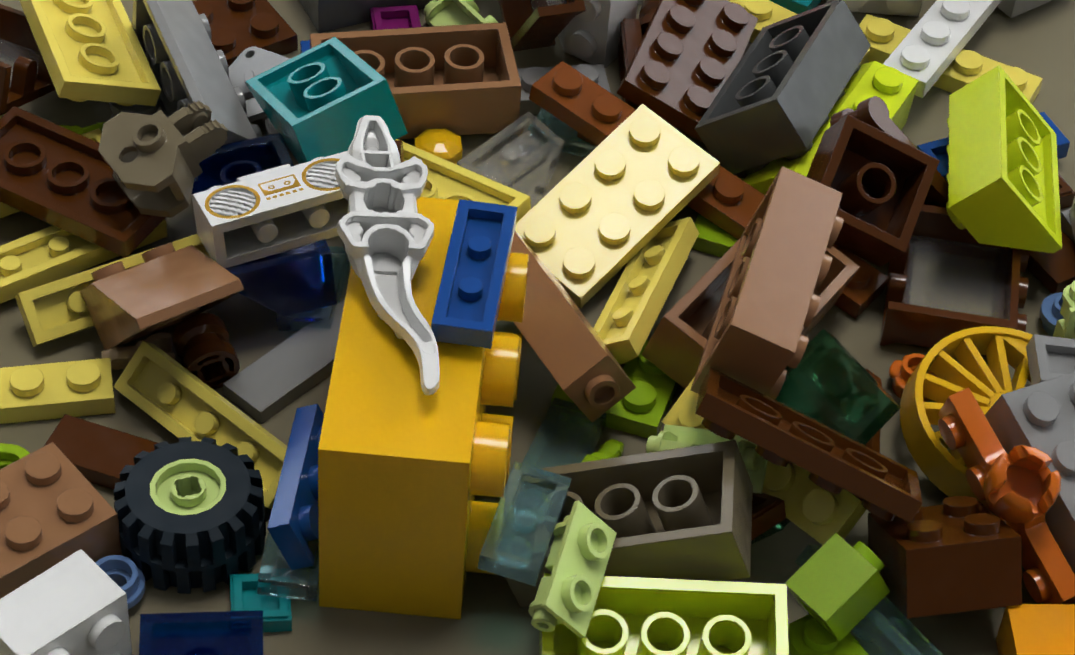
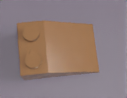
M172 242L141 254L144 260L143 264L125 270L123 262L120 261L91 273L94 282L80 292L104 350L180 323L191 315L205 313L243 291L244 287L237 276L193 245L175 251Z

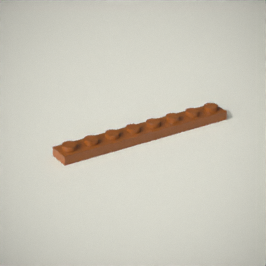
M561 61L532 84L529 100L596 145L605 140L636 110L564 61ZM720 166L719 174L687 206L739 240L765 195ZM834 244L833 246L860 266L835 303L837 307L856 319L884 291L889 277L853 253Z

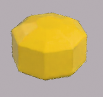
M446 128L426 129L414 138L415 147L459 166L462 165L463 149L461 137Z

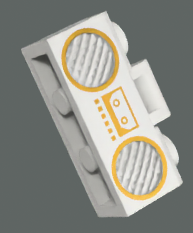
M347 151L326 157H317L309 162L292 167L290 164L281 165L239 177L237 182L214 186L208 190L191 194L197 235L210 258L226 269L339 236L337 225L339 220L348 214L349 201L344 198L337 183L335 168L336 163L342 156L347 154Z

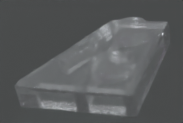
M528 111L459 160L457 165L530 196L532 209L545 195L562 155L564 140Z

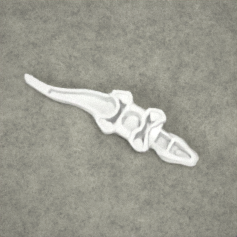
M365 115L357 122L354 138L347 154L342 156L336 163L335 177L344 198L349 201L348 214L339 220L337 233L345 244V251L353 270L361 278L369 302L377 312L378 317L394 330L396 337L404 339L410 346L419 364L422 392L425 395H431L439 389L440 384L438 345L430 325L415 304L411 289V280L419 261L424 257L434 237V223L422 214H418L417 199L420 198L426 185L428 168L421 159L415 156L401 162L397 145L391 137L385 121L380 116Z

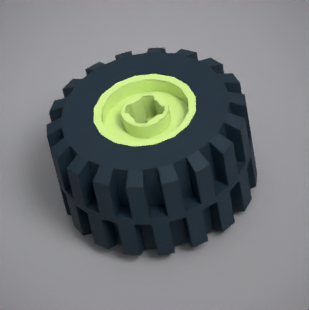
M191 437L178 438L179 442L173 444L163 441L154 445V451L150 453L142 451L134 457V465H125L120 472V482L115 483L114 507L118 513L122 556L128 557L142 571L145 581L153 578L154 588L166 591L170 586L177 587L178 593L191 594V588H203V592L216 590V584L223 581L229 585L230 574H239V570L249 572L256 564L255 555H262L265 547L266 523L259 470H254V461L247 454L238 456V448L229 443L218 446L216 445V439L206 437L201 442L191 441Z

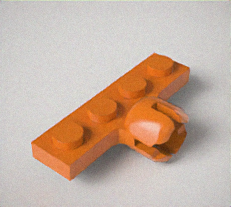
M968 387L949 396L938 413L940 417L938 427L941 436L951 450L958 449L968 467L966 477L975 496L981 501L986 500L992 512L1021 536L1022 566L1025 569L1023 580L1029 594L1037 603L1072 604L1075 601V574L1045 521V513L1054 504L1061 491L1060 472L1058 470L1051 472L1048 468L1053 460L1048 454L1036 447L1025 445L1014 446L1010 453L1007 454L970 388Z

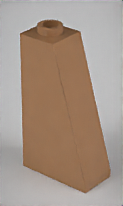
M515 231L511 252L529 254L523 323H513L562 390L591 422H594L636 387L562 284Z

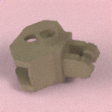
M200 100L198 102L193 101L191 104L188 103L187 107H182L169 117L162 110L157 111L153 115L120 112L103 124L98 151L104 161L114 171L113 178L141 214L172 218L189 207L194 178L203 173L199 163L214 154L216 149H221L220 147L228 141V129L223 123L217 122L216 119L214 121L211 120V109L201 103Z

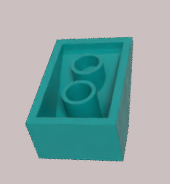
M336 37L246 81L250 92L299 164L309 162L317 157H326L348 151L354 138L357 122L365 115L380 116L388 126L394 141L408 134L387 80Z

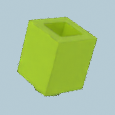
M837 533L785 582L797 603L838 642L890 592L879 573L885 565L878 556L861 541H858L852 547Z

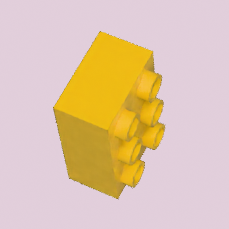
M420 197L417 199L418 214H422L434 223V237L424 257L419 261L411 280V289L416 306L431 327L459 200ZM510 252L497 317L498 321L523 323L529 254ZM352 266L350 267L318 446L319 606L461 620L466 572L498 575L504 503L475 501V496L503 498L505 485L508 484L514 416L487 414L485 412L486 405L513 407L514 400H517L523 335L520 333L495 331L491 349L437 342L440 366L439 389L434 394L425 395L421 388L420 368L415 354L406 341L397 338L394 330L378 317L377 312L369 302L361 278L356 275Z

